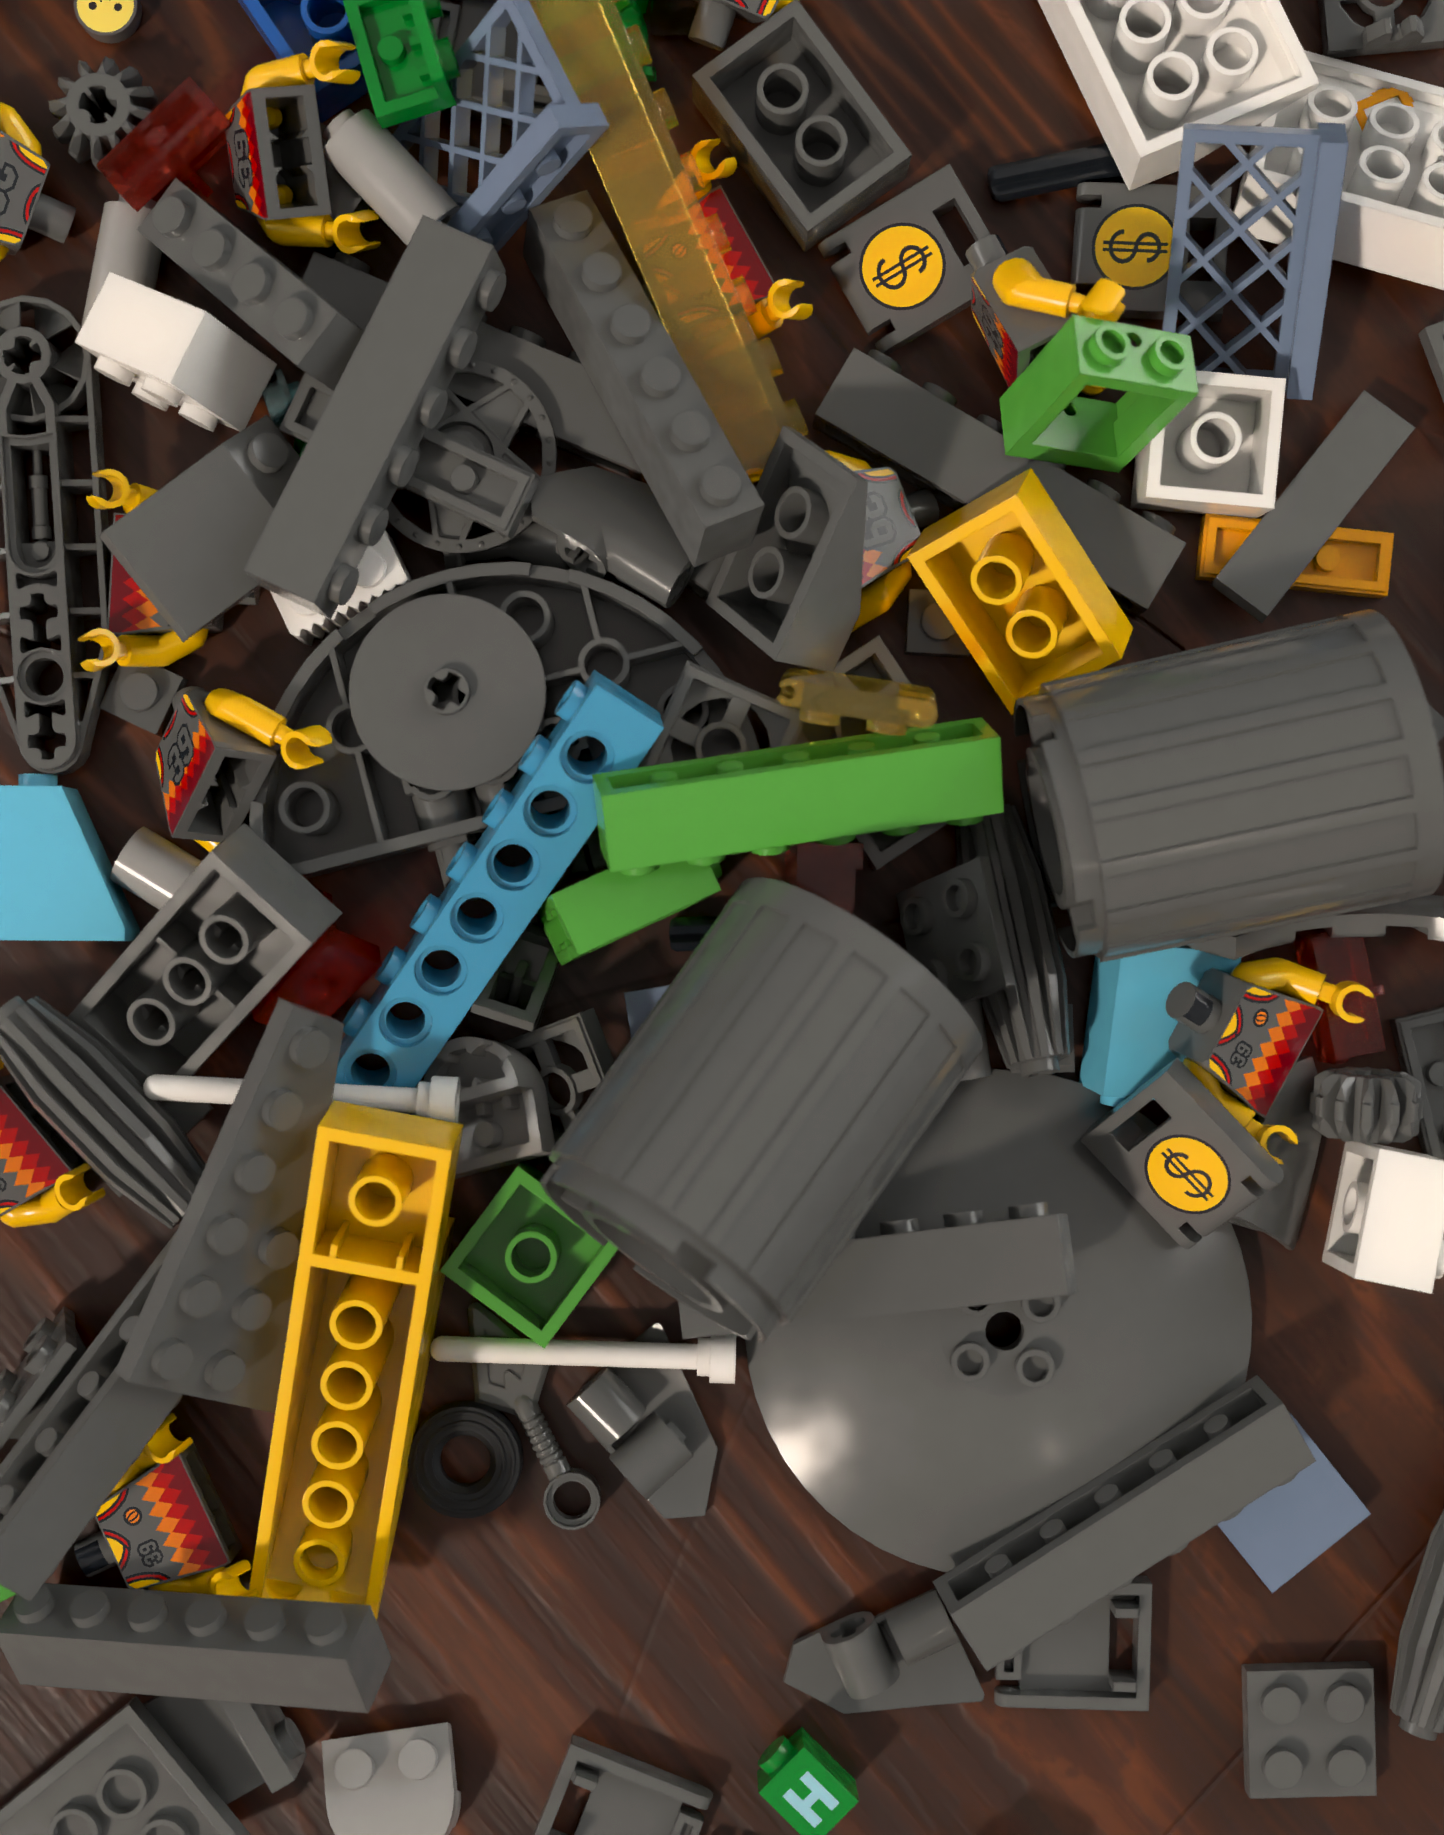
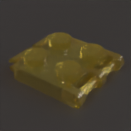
M799 668L787 669L779 683L781 690L777 700L782 705L800 708L799 720L808 723L838 726L840 717L846 716L867 719L866 730L905 736L907 726L927 728L935 723L938 716L935 692L930 687L924 685Z

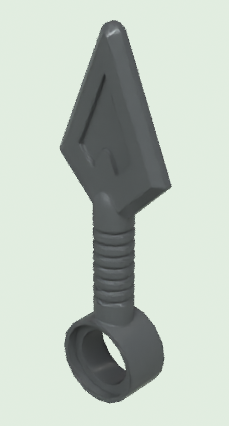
M473 1302L469 1305L470 1337L521 1338L481 1303ZM472 1363L475 1402L516 1415L518 1421L521 1422L522 1429L525 1430V1435L529 1437L528 1440L532 1444L533 1450L536 1451L537 1458H540L539 1462L543 1465V1470L550 1481L544 1492L543 1500L547 1517L554 1525L565 1530H577L586 1527L595 1519L600 1509L602 1492L599 1482L590 1472L582 1468L570 1467L566 1457L563 1456L562 1449L559 1448V1443L555 1441V1435L552 1434L551 1428L548 1427L549 1424L545 1420L544 1414L541 1413L542 1410L538 1401L550 1365ZM569 1481L579 1482L584 1485L591 1497L589 1508L583 1514L577 1516H570L561 1512L556 1506L554 1499L557 1488Z

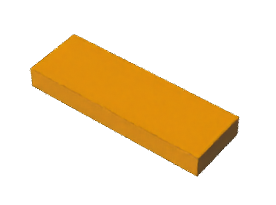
M1204 514L1201 517L1195 579L1214 581L1262 519ZM1337 527L1289 589L1378 599L1387 597L1394 533Z

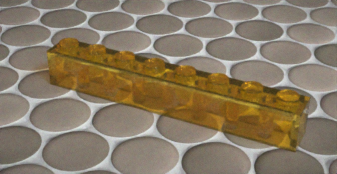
M528 0L580 103H598L610 125L589 148V152L663 325L747 475L765 468L783 425L795 429L803 436L808 435L809 431L795 398L783 402L773 378L784 372L770 338L766 337L757 341L747 317L757 313L758 310L743 275L731 280L721 255L732 251L721 221L717 213L705 218L695 193L706 187L691 151L679 155L668 130L679 126L668 95L664 87L652 92L642 67L652 63V58L637 23L625 28L615 3L621 0Z

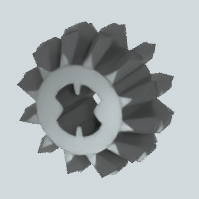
M105 56L98 72L94 73L86 61L79 60L78 72L81 78L74 82L69 78L58 76V86L67 97L48 101L50 112L55 118L60 119L52 127L53 134L61 144H69L68 153L77 163L83 164L91 158L93 165L98 171L107 173L113 158L117 157L124 168L132 169L134 163L130 152L134 148H138L142 152L152 153L153 144L144 133L162 129V120L156 112L151 110L158 104V97L152 87L142 86L143 77L134 67L128 66L120 72L116 62ZM114 107L116 112L111 117L105 113L104 109ZM99 113L106 117V122H96V117Z
M1345 1066L1344 1068L1330 1067L1314 1076V1091H1310L1309 1109L1310 1112H1313L1312 1127L1326 1138L1341 1139L1343 1142L1353 1141L1363 1144L1380 1143L1388 1145L1390 1142L1404 1143L1419 1134L1420 1119H1423L1424 1098H1421V1082L1406 1072L1391 1071L1389 1068L1376 1069L1368 1066L1363 1068Z

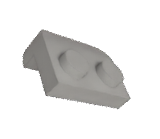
M460 1037L447 1041L429 1067L422 1082H431L432 1076L460 1077L458 1123L464 1125L455 1179L549 1155L555 1146L547 1092L543 1078L536 1066L521 1052L497 1041L477 1037Z
M445 1722L321 1741L327 1816L335 1835H449L452 1828L456 1826L461 1809V1791L457 1790L452 1726L450 1723Z

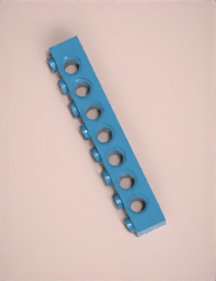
M596 670L592 672L585 684L575 680L570 685L555 710V714L561 717L558 724L547 739L539 734L528 746L518 765V768L524 771L511 793L502 788L492 799L482 817V822L488 826L475 845L466 841L458 849L446 870V875L452 878L439 898L432 894L425 898L410 924V927L416 930L404 950L394 946L389 951L375 975V979L381 983L370 1000L366 1001L359 997L345 1016L342 1023H344L343 1032L346 1035L341 1042L335 1084L412 1088L417 1086L597 826L592 774L637 768L664 729L659 711ZM584 736L597 738L605 746L598 758L588 762L578 761L568 753V748L572 742ZM544 791L559 792L568 800L566 806L560 812L551 815L538 812L533 808L531 802L539 793ZM510 844L523 846L531 854L527 862L517 867L503 865L497 860L495 855L502 847ZM479 897L488 900L495 909L490 915L475 919L466 916L459 907L466 900ZM446 950L453 953L459 961L449 969L439 970L431 967L424 958L433 951ZM410 1002L420 1007L423 1013L413 1020H401L391 1013L390 1008L397 1003ZM373 1053L383 1057L388 1064L379 1070H367L362 1068L355 1059L363 1054Z

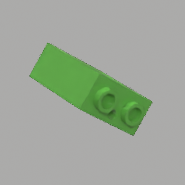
M1073 314L999 399L1005 455L1119 473L1199 394L1191 336ZM1130 339L1136 343L1137 347L1131 345ZM1086 385L1127 391L1117 403L1077 397Z
M686 861L660 865L657 871L641 876H629L622 874L620 871L610 873L609 869L550 895L545 899L536 914L560 965L563 966L689 908L721 891L717 878L722 876L720 863L696 866L688 864Z

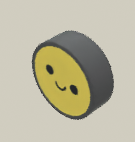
M74 0V11L82 27L92 38L103 43H119L128 39L138 29L142 19L140 0Z

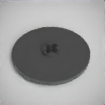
M435 594L420 597L402 604L385 615L371 629L360 645L353 662L349 680V703L352 719L359 737L370 754L380 765L400 779L415 786L437 791H460L479 787L499 778L512 769L521 760L528 746L538 735L546 708L547 687L543 665L534 644L524 629L498 607L481 599L460 594ZM452 675L459 677L460 680L457 688L465 695L464 701L460 705L449 702L444 710L437 709L436 705L439 697L431 691L432 685L436 680L447 683Z

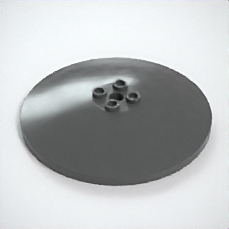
M991 1068L992 1075L960 1081L856 1229V1237L858 1239L881 1236L879 1223L914 1218L919 1219L920 1231L945 1228L943 1215L983 1210L984 1223L1010 1220L1008 1211L1010 1206L1048 1202L1049 1215H1068L1078 1293L1066 1296L778 1328L772 1331L764 1343L757 1340L759 1337L758 1331L755 1332L751 1340L745 1339L750 1377L764 1422L780 1454L803 1487L827 1512L868 1542L911 1563L942 1572L952 1570L1246 1382L1251 1352L1252 1308L1247 1271L1232 1223L1226 1222L1208 1236H1202V1239L1190 1249L1182 1248L1080 1141L1089 1127L1114 1107L1101 1104L1099 1102L1100 1095L1084 1087L1082 1083L1053 1074L1024 1079L1021 1073H1011L1008 1068ZM1138 1111L1130 1117L1143 1131L1135 1143L1157 1127L1155 1123ZM1000 1312L1014 1314L1019 1318L1021 1324L1018 1338L1008 1346H995L986 1338L985 1328L987 1322L992 1316Z

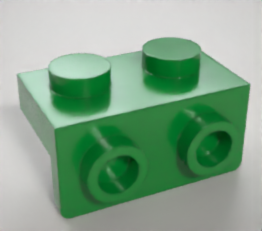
M343 0L375 116L382 129L457 105L450 80L461 77L457 59L449 37L438 39L432 21L443 17L439 0Z

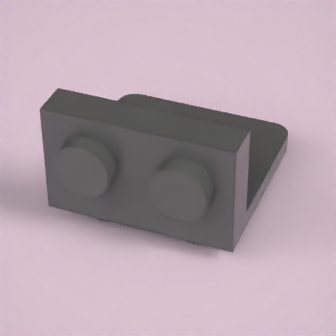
M155 1696L143 1704L226 1805L265 1782L271 1793H274L295 1781L307 1756L299 1729L290 1718L285 1717L279 1706Z

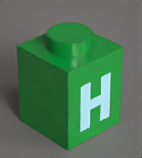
M802 1726L789 1740L784 1735L774 1740L758 1761V1765L761 1767L757 1771L758 1793L800 1835H826L859 1802L855 1779Z

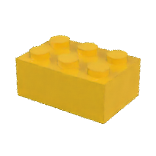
M1032 468L925 528L907 556L1011 715H1014L1016 700L1039 694L1040 684L1099 671L1123 657L1133 631V626Z

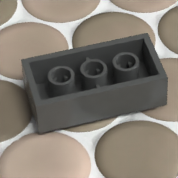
M244 823L210 851L67 1018L99 1040L142 1085L149 1076L154 1074L194 1076L339 918L342 912ZM160 1101V1102H161L163 1105H165L168 1101Z

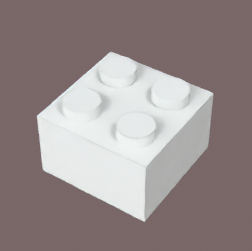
M109 272L75 340L76 344L98 358L93 367L95 370L130 387L132 381L136 384L131 393L163 411H167L170 405L173 407L181 406L178 412L179 415L214 432L218 422L239 432L246 428L277 366L275 362L208 312L112 272Z
M1196 370L1199 394L1135 456L1131 508L1193 514L1207 513L1256 519L1275 507L1286 379Z
M1345 1142L1322 1262L1355 1279L1432 1294L1435 1278L1440 1279L1444 1274V1160L1419 1152L1374 1143Z

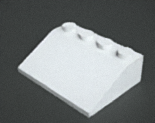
M1038 0L1129 191L1179 171L1184 123L1256 126L1316 90L1320 83L1279 0ZM1196 143L1194 163L1224 144Z
M1304 50L1320 82L1317 89L1262 121L1257 126L1317 129L1318 122L1345 124L1349 146L1332 259L1444 290V88ZM1391 87L1407 92L1413 98L1414 102L1412 103L1414 107L1403 105L1398 97H1394L1364 109L1367 121L1362 131L1355 116L1358 110V101L1372 96L1371 93L1382 88L1389 89ZM1251 145L1249 153L1257 146ZM1274 147L1256 162V165L1278 189L1300 170L1303 148ZM1248 171L1242 175L1233 212L1239 219L1243 218L1269 196ZM1297 189L1285 198L1294 209ZM1276 205L1250 226L1248 230L1256 239L1280 245L1291 236L1293 224Z

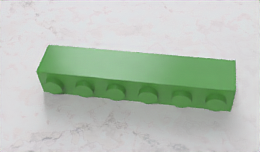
M982 717L592 774L602 854L610 873L620 871L622 874L629 876L647 875L657 871L660 865L683 861L696 866L712 865L723 861L725 855L748 851L762 856L778 855L788 851L791 847L790 845L816 841L827 846L843 845L853 841L855 835L879 831L891 836L908 835L918 831L919 825L945 822L954 826H968L981 822L984 815L1004 813L1000 736Z

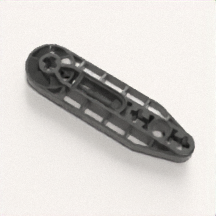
M21 295L0 301V499H2L5 535V548H0V562H6L9 612L0 613V625H10L13 676L6 677L0 663V700L19 746L20 753L26 762L42 773L63 776L74 773L81 768L91 754V746L101 710L99 706L105 694L112 666L111 664L100 671L87 672L80 664L86 660L85 642L78 641V638L85 634L84 620L101 619L102 628L107 629L111 551L99 537L109 527L108 509L94 508L96 543H79L76 495L93 493V496L107 501L106 479L93 475L92 479H75L72 432L89 430L91 471L93 473L105 469L99 372L93 368L97 361L96 356L76 343H73L61 353L49 341V339L72 326L79 334L82 327L77 318L70 311L47 298ZM34 310L36 330L21 326V312ZM32 353H38L41 356V360L31 362ZM30 363V373H25L21 369V365ZM66 376L79 381L75 389L63 384ZM87 401L88 416H73L83 408ZM24 427L34 429L46 427V432L25 435ZM24 455L32 456L33 475L28 476L32 500V540L37 541L35 543H30ZM50 455L55 541H51L52 532L49 526L48 476L43 475L42 456ZM97 556L100 607H83L81 557ZM48 605L58 609L57 617L47 619L46 627L37 624V615L46 614ZM51 641L61 645V650L50 649ZM38 645H42V646L50 647V648H42V647L37 648V646H38ZM102 647L100 649L98 660L103 659L104 652ZM58 663L63 671V683L54 694L45 696L39 686L40 675L49 665ZM88 683H92L90 694L88 692ZM10 688H14L15 699ZM47 708L50 710L57 711L65 710L66 712L64 715L52 713L51 718L42 715L41 709ZM56 733L65 735V746L55 748L54 753L45 750L46 740L55 739Z

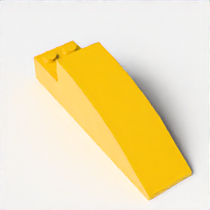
M334 1100L318 1125L249 1587L251 1591L257 1589L258 1596L256 1597L370 1605L376 1620L378 1618L408 1474L411 1443L417 1429L431 1356L430 1345L434 1340L445 1275L440 1270L448 1260L455 1218L449 1217L464 1124Z

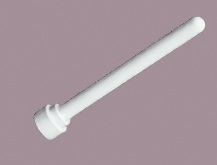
M154 1074L144 1081L143 1091L149 1099L158 1101L233 1104L243 1079ZM432 1076L431 1082L419 1081L418 1088L335 1084L332 1102L335 1100L458 1123L460 1077Z
M736 1334L711 1336V1338L700 1337L698 1338V1344L551 1339L545 1349L532 1339L439 1336L432 1341L430 1353L435 1360L440 1362L697 1370V1376H708L709 1383L735 1384Z

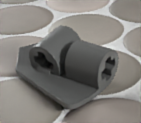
M595 466L560 471L538 477L540 482L530 501L532 521L557 534V551L570 568L601 579L610 572L616 576L617 581L667 609L677 601L690 580L694 567L648 484Z
M1308 1055L1298 1058L1266 1119L1257 1114L1254 1116V1119L1262 1125H1284L1290 1128L1297 1136V1145L1286 1142L1277 1133H1272L1267 1140L1266 1147L1268 1152L1284 1162V1164H1279L1283 1170L1284 1178L1280 1184L1271 1190H1266L1262 1197L1227 1221L1241 1227L1262 1231L1276 1239L1288 1250H1294L1322 1137V1134L1312 1127L1313 1112L1309 1111L1310 1091H1314V1076L1318 1073L1313 1057Z
M659 1323L652 1324L633 1341L670 1343L662 1325ZM603 1367L574 1394L566 1406L610 1453L609 1459L619 1471L655 1507L664 1519L705 1516L718 1448L682 1369Z
M936 1588L928 1590L875 1616L867 1611L856 1612L794 1640L783 1677L784 1683L814 1697L843 1714L981 1702L985 1696Z

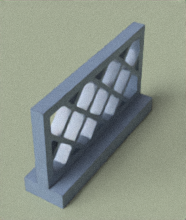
M497 0L455 54L461 77L450 80L457 103L456 106L451 107L450 140L439 138L441 110L403 122L392 134L407 151L413 143L420 144L419 164L436 182L438 178L439 149L449 152L448 187L440 186L460 206V209L446 225L493 245L497 253L527 220L529 208L538 206L544 201L610 126L598 103H580L528 0ZM511 20L518 31L517 59L505 57L506 27ZM478 62L485 63L483 100L471 98L473 68ZM504 68L516 70L514 108L502 105ZM536 75L541 77L552 99V102L540 114L533 113ZM471 109L482 112L480 148L469 146ZM501 117L513 120L512 147L505 155L499 153ZM468 157L479 160L478 188L472 194L467 193Z
M1318 122L1317 129L1184 123L1162 331L1188 335L1196 329L1216 351L1199 366H1195V370L1286 379V399L1312 400L1349 146L1345 124ZM1196 143L1225 144L1239 162L1210 186L1194 167ZM1240 145H1255L1257 147L1247 154ZM1274 147L1303 148L1300 170L1278 189L1256 165V162ZM1248 171L1269 196L1243 218L1239 219L1218 194L1244 172ZM1193 182L1202 193L1190 202L1191 183ZM1297 189L1294 209L1285 198ZM1210 202L1231 227L1203 250L1186 231L1187 220ZM1277 205L1292 222V233L1290 237L1268 253L1248 228ZM1240 236L1260 261L1232 283L1211 258ZM1186 247L1194 258L1183 266L1184 248ZM1289 253L1287 271L1285 273L1277 262ZM1203 266L1223 291L1199 311L1195 312L1180 295V285ZM1269 270L1284 287V294L1282 300L1263 315H1260L1240 292ZM1232 299L1252 323L1228 343L1224 344L1204 321ZM1179 310L1187 320L1176 328L1177 312ZM1280 317L1277 335L1269 325ZM1261 332L1276 349L1274 369H1246L1233 353ZM1223 361H1225V363L1230 368H1222L1217 366L1220 365Z

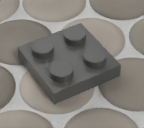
M1368 1661L1241 1664L1244 1790L1250 1799L1377 1796L1374 1668Z

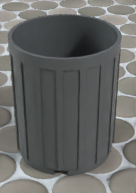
M1368 609L1042 683L1040 684L1039 694L1019 698L1015 702L1013 722L1015 737L1030 734L1031 747L1026 749L1025 759L1017 760L1029 834L1045 876L1051 907L1059 906L1062 910L1066 909L1072 926L1057 929L1060 940L1071 958L1095 954L1100 959V962H1107L1424 897L1433 894L1441 884L1444 875V777L1437 739L1427 701L1408 651L1388 619L1376 610Z
M764 877L748 878L742 881L731 896L719 917L551 1150L548 1157L553 1164L540 1181V1184L549 1198L572 1221L602 1246H605L607 1242L611 1243L625 1256L636 1264L632 1269L698 1314L742 1338L751 1340L758 1330L759 1337L757 1340L764 1343L776 1325L783 1327L784 1324L791 1323L982 1050L980 1032L961 1003L934 975L898 945L862 920L833 903L791 884Z

